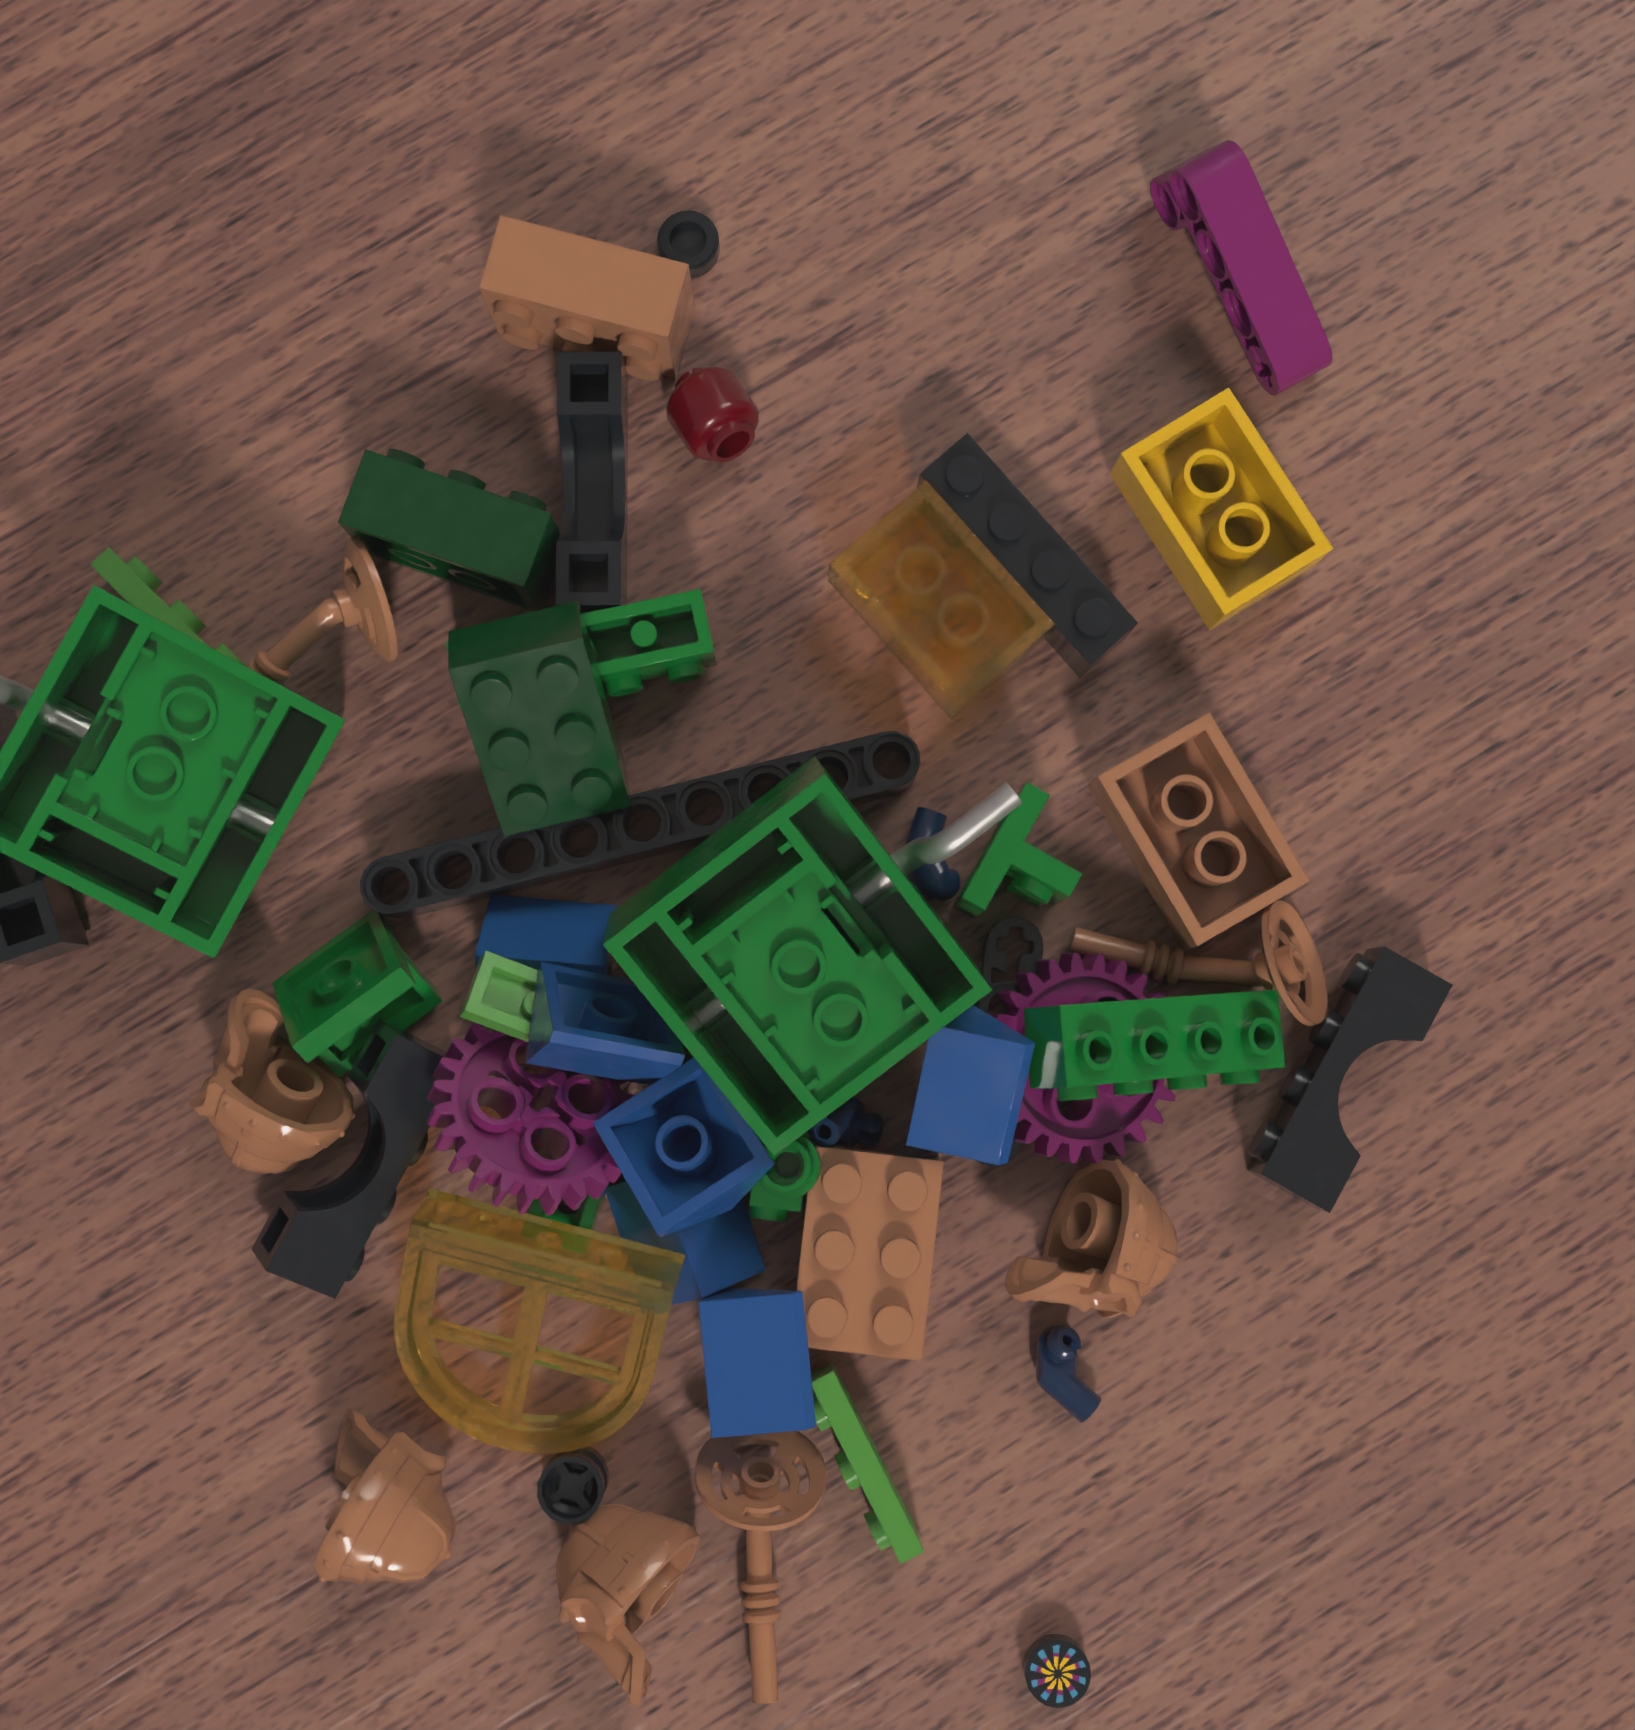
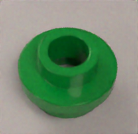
M801 1135L775 1156L765 1146L775 1163L758 1181L765 1191L778 1198L792 1199L806 1194L815 1186L821 1172V1158L812 1141ZM788 1152L795 1154L800 1161L799 1172L792 1178L783 1177L778 1170L780 1157Z

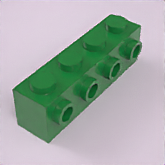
M701 589L583 613L607 697L625 696L639 692L644 689L642 681L665 676L668 677V681L671 684L694 681L706 676L705 668L717 666Z
M1275 990L1023 1008L1026 1038L1035 1043L1029 1069L1030 1089L1057 1088L1058 1101L1098 1098L1097 1085L1113 1084V1095L1153 1093V1080L1167 1078L1168 1090L1207 1087L1206 1075L1219 1074L1220 1085L1260 1082L1259 1070L1285 1067L1279 997Z

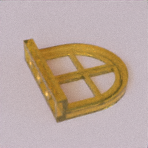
M429 1188L410 1223L395 1308L394 1340L402 1368L418 1395L435 1413L456 1429L486 1444L506 1450L533 1454L569 1452L593 1445L621 1429L636 1414L649 1392L658 1364L685 1255L528 1213L519 1214L518 1211L501 1206L496 1207L490 1203ZM440 1265L524 1286L514 1339L432 1318ZM549 1293L634 1315L622 1367L538 1346ZM434 1338L510 1357L500 1407L477 1396L453 1375L443 1361ZM534 1364L612 1384L596 1400L572 1411L551 1415L524 1413Z

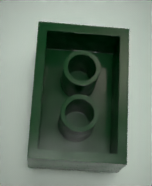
M390 448L386 456L365 449L338 523L351 538L358 537L361 539L371 556L530 611L543 609L556 574V541L560 533L552 514L546 511L547 504L519 491H511L508 498L485 490V482L462 471L449 470L447 477L424 469V461L401 450Z
M579 601L449 631L448 671L504 837L631 807L626 764Z

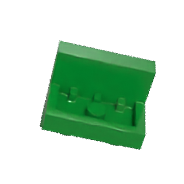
M1028 782L1017 793L1022 804L1000 820L952 905L972 918L977 917L986 910L1003 878L1010 881L1007 888L1010 894L1040 909L1043 903H1049L1054 906L1069 898L1082 876V873L1024 841L1050 794Z
M371 910L272 982L291 1047L307 1063L318 1056L338 1078L352 1068L378 1019L404 1030L443 1002L437 988L401 949L391 924L380 912Z

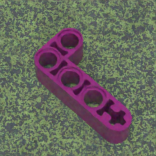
M1231 140L1224 141L1153 178L1150 181V194L1155 209L1166 226L1171 230L1188 228L1253 373L1264 390L1270 395L1276 396L1331 365L1333 356L1328 338L1254 171L1239 145Z

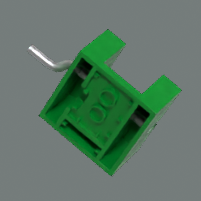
M93 585L35 690L0 675V704L21 713L0 751V852L215 959L346 720Z
M814 756L610 913L603 945L764 1145L775 1156L992 991V988L971 957L907 875L924 864H935L953 856L1020 806L1022 801L1010 785L1005 782L939 833L931 837L917 838L890 855L880 839ZM853 949H858L860 953L857 954Z

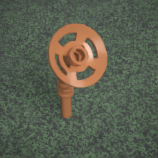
M352 537L346 540L342 567L344 588L332 591V598L324 600L267 652L259 651L254 658L255 661L251 662L248 668L283 685L282 681H286L291 675L289 667L338 623L343 628L356 625L369 646L385 662L389 663L397 660L398 643L390 606L375 564L361 539Z
M1277 900L1264 908L1261 923L1262 953L1256 954L1254 961L1184 955L1182 947L1176 946L1172 952L1170 951V945L1162 943L1157 948L1155 940L1149 939L1145 944L1078 927H1074L1071 935L1069 952L1081 955L1099 953L1104 955L1105 961L1123 960L1127 962L1128 967L1139 969V974L1148 976L1152 972L1153 979L1161 981L1166 976L1167 983L1173 985L1180 979L1250 987L1263 986L1266 990L1275 989L1286 1008L1304 1025L1312 1026L1319 1024L1326 1016L1328 1004L1327 986L1319 953L1307 926L1298 912L1283 900ZM1303 980L1305 983V1003L1298 996L1300 981Z
M799 1431L710 1438L700 1450L695 1464L696 1490L704 1505L722 1521L735 1527L746 1529L747 1580L741 1582L740 1587L741 1591L747 1593V1596L741 1598V1606L748 1608V1611L742 1613V1622L749 1624L752 1702L756 1704H769L778 1701L775 1622L781 1619V1611L774 1609V1606L780 1604V1596L773 1594V1591L779 1589V1580L773 1579L772 1531L788 1528L807 1518L820 1504L826 1488L827 1471L822 1454L814 1443ZM747 1445L777 1447L773 1458L752 1456L740 1461L734 1452L735 1449ZM798 1461L803 1465L809 1479V1489L806 1495L798 1494L800 1480L798 1472L794 1467ZM714 1467L722 1471L720 1488L725 1499L723 1501L719 1500L712 1487L711 1475ZM781 1475H784L788 1481V1492L779 1491ZM732 1478L740 1482L739 1496H736L732 1491ZM779 1509L786 1513L771 1518V1512Z

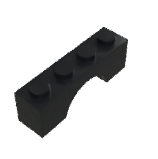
M557 352V419L562 457V517L560 533L556 541V606L579 601L583 614L627 604L628 375L622 352Z
M968 433L919 474L915 495L956 540L972 546L1004 576L1027 606L1036 623L1038 632L1079 678L1126 639L1138 624L1133 616Z
M1 704L0 751L18 720L15 710ZM0 852V963L31 966L89 946L71 887Z
M1385 946L1367 949L1364 955L1356 953L1349 961L1339 981V986L1345 989L1334 1011L1327 1008L1324 1020L1313 1026L1309 1042L1315 1046L1304 1066L1295 1065L1286 1076L1278 1094V1097L1284 1100V1103L1273 1123L1267 1120L1262 1123L1248 1148V1154L1254 1157L1247 1169L1249 1172L1309 1206L1328 1213L1334 1207L1361 1156L1346 1136L1339 1116L1338 1097L1345 1073L1358 1056L1379 1043L1390 1040L1423 1041L1453 984Z
M378 1019L347 1075L360 1091L367 1108L368 1130L363 1148L354 1163L342 1175L330 1183L305 1191L282 1192L251 1248L265 1271L336 1299L344 1282H349L356 1276L364 1260V1246L376 1224L383 1223L390 1215L396 1201V1187L407 1167L415 1165L425 1151L428 1142L427 1131L430 1127L427 1124V1119L436 1105L427 1100V1095L434 1081L437 1080L433 1076L441 1058H447V1052Z

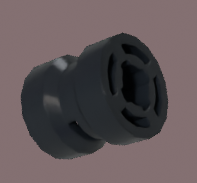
M571 1444L559 1449L550 1458L537 1483V1498L542 1510L551 1519L562 1524H576L588 1519L598 1509L609 1483V1469L605 1459L596 1449L585 1444Z

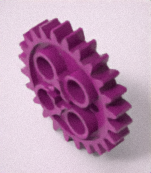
M1063 953L1060 956L1059 965L1054 959L1038 960V976L1032 972H1018L1015 974L1021 993L1000 990L997 995L1007 1008L1005 1014L989 1015L1026 1037L1023 1008L1095 1003L1096 1001L1110 1002L1165 998L1163 993H1146L1142 995L1148 976L1145 974H1130L1126 977L1127 962L1123 960H1111L1105 965L1103 954H1086L1083 960H1081L1078 953ZM1028 1073L1017 1121L1019 1124L1013 1139L1026 1144L1036 1140L1035 1153L1052 1157L1057 1151L1060 1161L1076 1164L1081 1154L1084 1161L1099 1163L1103 1157V1149L1110 1155L1120 1157L1125 1155L1124 1137L1129 1141L1144 1143L1147 1139L1141 1122L1162 1124L1164 1119L1154 1105L1157 1099L1175 1101L1176 1095L1163 1085L1165 1079L1153 1080L1154 1092L1145 1094L1113 1095V1084L1097 1085L1098 1098L1072 1100L1068 1111L1061 1115L1057 1107V1088L1030 1089Z
M473 1023L464 1040L456 1037L446 1054L447 1058H441L433 1075L437 1080L434 1081L427 1095V1100L436 1104L427 1119V1124L436 1128H445L441 1131L434 1144L435 1149L440 1151L455 1149L457 1153L448 1168L449 1172L456 1173L469 1168L474 1175L469 1183L468 1190L472 1193L486 1183L494 1187L492 1205L496 1207L504 1200L507 1194L515 1195L519 1214H525L534 1199L540 1200L542 1209L547 1216L554 1213L561 1202V1197L573 1211L580 1207L587 1194L594 1199H598L609 1185V1182H616L621 1175V1171L593 1122L635 1096L634 1094L622 1093L629 1082L527 1064L525 1061L528 1042L488 1027L486 1030L480 1024ZM518 1063L532 1067L537 1074H530L524 1071ZM570 1102L583 1106L589 1114L577 1111ZM480 1106L495 1110L501 1116V1119L485 1115ZM533 1146L548 1150L554 1160L539 1156L533 1149Z

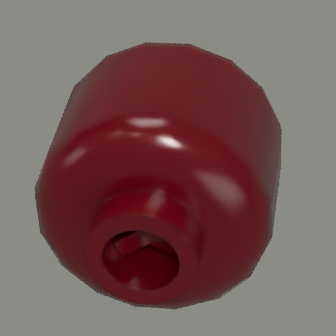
M715 366L693 368L685 372L675 383L674 390L666 405L668 421L689 452L697 459L714 460L721 463L731 461L743 454L755 439V430L759 422L758 408L737 377L729 369Z

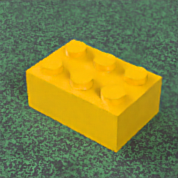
M1229 387L1120 453L1109 474L1209 631L1311 569L1333 549Z

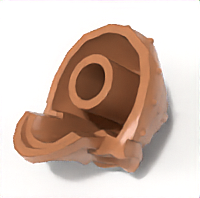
M251 988L239 992L230 1000L228 1023L218 1052L213 1060L214 1071L211 1077L205 1079L200 1093L190 1101L189 1105L197 1115L207 1116L213 1124L221 1148L231 1160V1164L236 1168L241 1167L247 1171L261 1174H277L291 1171L305 1159H311L322 1149L328 1148L339 1137H344L345 1130L348 1128L351 1119L355 1118L353 1095L342 1079L338 1078L321 1060L315 1057L307 1063L291 1047L289 1042L281 1037H277L283 1024V1017L280 1007L274 999L260 990Z
M1100 1159L1099 1163H1091L1077 1171L1063 1190L1049 1222L1042 1259L1018 1256L1008 1269L1005 1288L1014 1299L1021 1302L1032 1300L1071 1305L1083 1313L1091 1308L1097 1310L1098 1314L1105 1318H1111L1120 1314H1125L1131 1318L1135 1316L1142 1305L1141 1297L1164 1282L1171 1273L1173 1266L1177 1265L1179 1260L1177 1257V1233L1167 1211L1157 1202V1198L1141 1181L1137 1172L1123 1165L1119 1159L1115 1161Z
M347 1409L337 1438L334 1478L347 1485V1488L330 1514L325 1526L329 1532L313 1564L319 1576V1581L338 1582L343 1580L364 1584L366 1581L375 1583L383 1580L397 1583L420 1581L436 1568L438 1564L442 1563L444 1559L450 1558L452 1553L450 1548L454 1538L456 1521L442 1488V1470L446 1468L445 1456L423 1450L404 1432L394 1433L390 1438H387L370 1426L368 1420L365 1419V1416L360 1411Z
M606 1504L598 1507L588 1519L570 1525L568 1538L556 1560V1577L560 1599L559 1621L562 1624L568 1621L572 1623L573 1628L578 1632L577 1641L591 1649L604 1663L612 1677L620 1684L622 1690L630 1695V1704L643 1707L649 1688L652 1666L646 1659L647 1652L633 1635L644 1623L652 1620L675 1594L684 1578V1571L690 1565L701 1543V1537L696 1532L694 1525L690 1526L681 1520L670 1519L649 1511L641 1512L623 1504Z

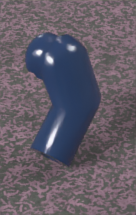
M917 807L905 845L917 838L931 837L942 831L947 816L928 808ZM945 860L935 864H924L908 874L917 889L928 899L936 898L940 901H948L958 893L961 884L958 872L954 869H949Z
M851 1097L809 1129L808 1134L816 1144L822 1147L833 1146L840 1140L852 1147L858 1143L866 1148H873L880 1141L884 1122L878 1114L866 1113L863 1103L857 1098Z
M1067 1325L1052 1326L1042 1332L1036 1344V1380L1038 1385L1082 1423L1097 1409L1101 1402V1397L1076 1376L1077 1350L1081 1349L1079 1334L1075 1329Z

